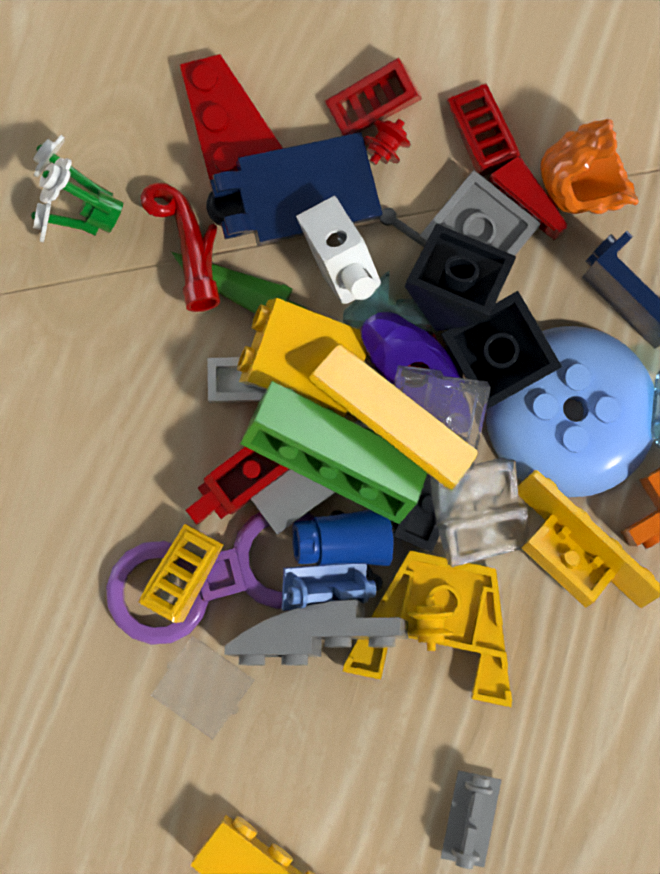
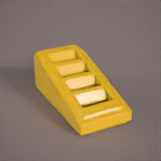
M184 524L146 585L138 603L174 623L184 622L224 544L192 526ZM188 541L207 551L203 558L185 549ZM179 558L197 566L194 574L177 565ZM173 574L188 582L186 587L182 589L168 581L170 575ZM163 590L178 598L175 605L159 597Z

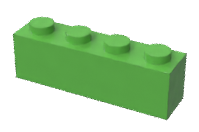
M273 381L258 403L240 443L397 524H400L417 504L427 476L425 470L372 430L363 428L339 416L333 410L324 408L298 395L292 389L285 388Z

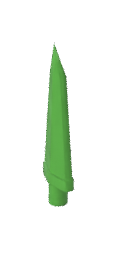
M171 252L183 269L182 255ZM212 264L213 280L217 283L219 294L254 314L261 304L266 306L267 301L274 298H279L307 309V307L289 300L293 288Z

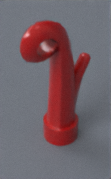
M161 182L148 185L141 193V204L144 210L155 217H167L175 214L185 278V286L182 290L186 309L191 312H203L217 307L220 304L217 283L213 280L212 252L218 231L217 225L212 223L202 238L193 209L186 197L177 188ZM154 199H164L168 204L160 205Z

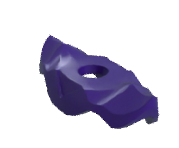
M385 311L376 313L368 318L360 329V336L376 371L450 430L456 432L469 431L473 416L470 393L457 364L444 347L427 331L410 323L396 313ZM414 362L427 364L431 370L430 378L425 383L419 385L409 382L405 376V371L410 364Z

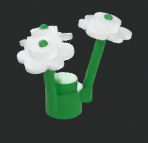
M62 135L59 136L56 142L47 139L42 145H38L37 153L33 158L34 161L39 163L35 169L34 176L39 177L42 173L39 185L43 187L40 201L46 204L37 203L36 211L31 213V217L34 219L33 228L41 230L40 242L43 243L48 223L80 229L94 236L99 229L110 233L123 208V202L114 198L112 192L101 188L72 167V160L68 158L63 159L56 155L65 141V137ZM71 177L72 179L77 181L79 184H81L83 187L89 190V192L69 182V178ZM61 189L84 201L79 214L86 217L85 221L49 214L51 201L57 198Z

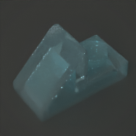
M390 271L380 278V286L375 289L370 297L363 300L356 299L344 310L343 323L351 327H362L363 323L372 315L385 311L396 313L425 331H428L431 325L413 299L396 300V305H388Z

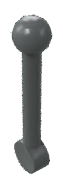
M385 208L382 210L383 215L380 217V222L383 225H393L421 246H425L419 240L420 234L397 219L396 212L393 209Z

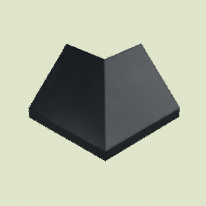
M436 223L406 281L405 288L436 332L487 322L517 256Z
M519 291L495 303L487 322L449 329L441 334L467 387L484 411L562 368Z

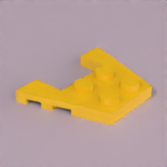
M409 551L371 618L400 617L408 621V638L418 640V636H409L410 632L417 629V619L409 616L408 613L417 612V606H426V597H435V605H443L444 612H453V615L444 619V628L452 631L453 635L444 636L445 642H436V644L479 653L471 699L511 707L512 694L509 685L508 661L504 644L503 620L496 568ZM358 639L344 662L342 672L381 680L388 648L369 647V639Z

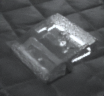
M398 365L394 386L478 450L491 388L488 382L443 376L441 370ZM475 460L468 468V470L474 469Z
M502 457L472 464L453 490H449L430 475L434 511L448 565L455 567L522 549L521 547L529 539L527 506L518 501L515 460Z

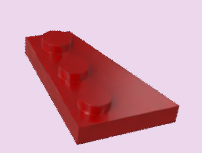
M221 54L179 64L209 181L213 179L214 174L238 171L236 165L238 158L283 149Z

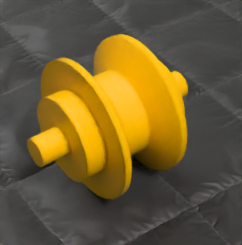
M426 597V606H417V612L408 613L409 616L417 619V629L410 632L409 636H418V642L427 643V651H436V642H445L444 636L453 635L452 631L444 628V619L453 615V612H444L443 605H435V597Z

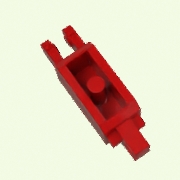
M243 447L203 479L205 482L197 488L203 497L185 511L196 525L214 512H216L220 519H223L228 514L233 515L249 503L252 497L290 469L247 447Z

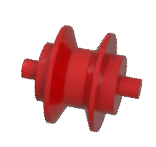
M397 119L395 123L386 120V122L376 120L374 125L378 130L375 137L365 136L363 138L368 146L367 151L372 155L369 161L376 166L379 161L385 164L389 162L398 164L400 162L396 154L398 148H409L411 146V143L406 138L407 133L402 129L405 122L401 119Z

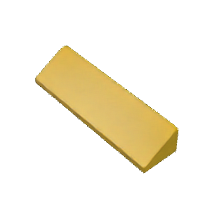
M337 345L309 377L313 384L449 490L454 489L478 455V451L343 345Z

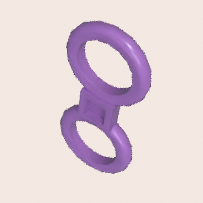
M261 512L251 516L238 531L233 548L219 553L185 621L172 623L168 626L152 627L137 620L130 613L125 603L124 588L129 574L137 565L149 559L164 558L172 543L166 541L144 542L126 551L112 567L106 585L107 607L116 625L132 639L150 645L168 644L189 635L203 619L210 600L245 591L257 603L275 609H282V591L279 592L265 587L256 579L250 567L249 552L253 540L270 524ZM308 512L297 521H313L314 516ZM179 558L177 565L193 574L197 569V566L182 558Z

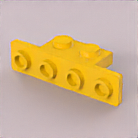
M534 470L514 489L515 493L544 519L543 523L521 548L585 608L596 601L610 581L640 608L645 607L660 597V583L655 579L654 575L645 567L640 566L626 553L616 539L608 536L590 519L586 511L577 507L558 490L557 485L551 479L544 477L538 470Z

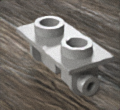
M458 770L441 859L456 861V866L466 869H473V865L485 866L501 779Z

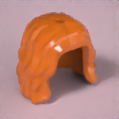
M612 119L582 124L577 131L567 132L557 143L546 150L541 159V176L548 197L561 211L570 214L584 212L603 214L608 210L617 211L626 204L634 206L638 204L639 201L634 191V184L627 179L628 175L624 169V164L616 152L617 140L616 132L613 131Z

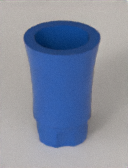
M370 509L334 516L314 517L313 521H297L293 523V552L295 561L298 564L317 563L318 566L333 564L390 566L392 562L393 531L391 520Z

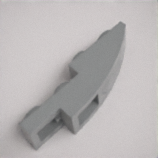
M357 600L330 601L307 605L305 608H297L276 615L244 631L225 645L224 655L239 657L238 665L263 666L265 665V657H281V665L305 666L308 665V657H321V640H325V647L349 648L351 647L352 639H369V647H395V639H408V621L400 617L365 618V604Z

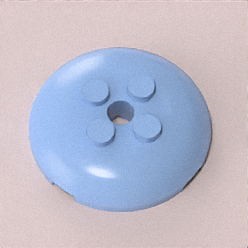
M561 326L543 330L542 332L562 368L486 410V426L491 444L501 462L520 481H523L534 470H538L544 477L551 479L557 485L558 490L566 497H585L604 492L628 478L640 466L651 448L658 422V402L653 382L636 354L621 341L607 333L580 326ZM573 399L582 403L584 413L581 421L574 422L566 418L563 412L566 400Z

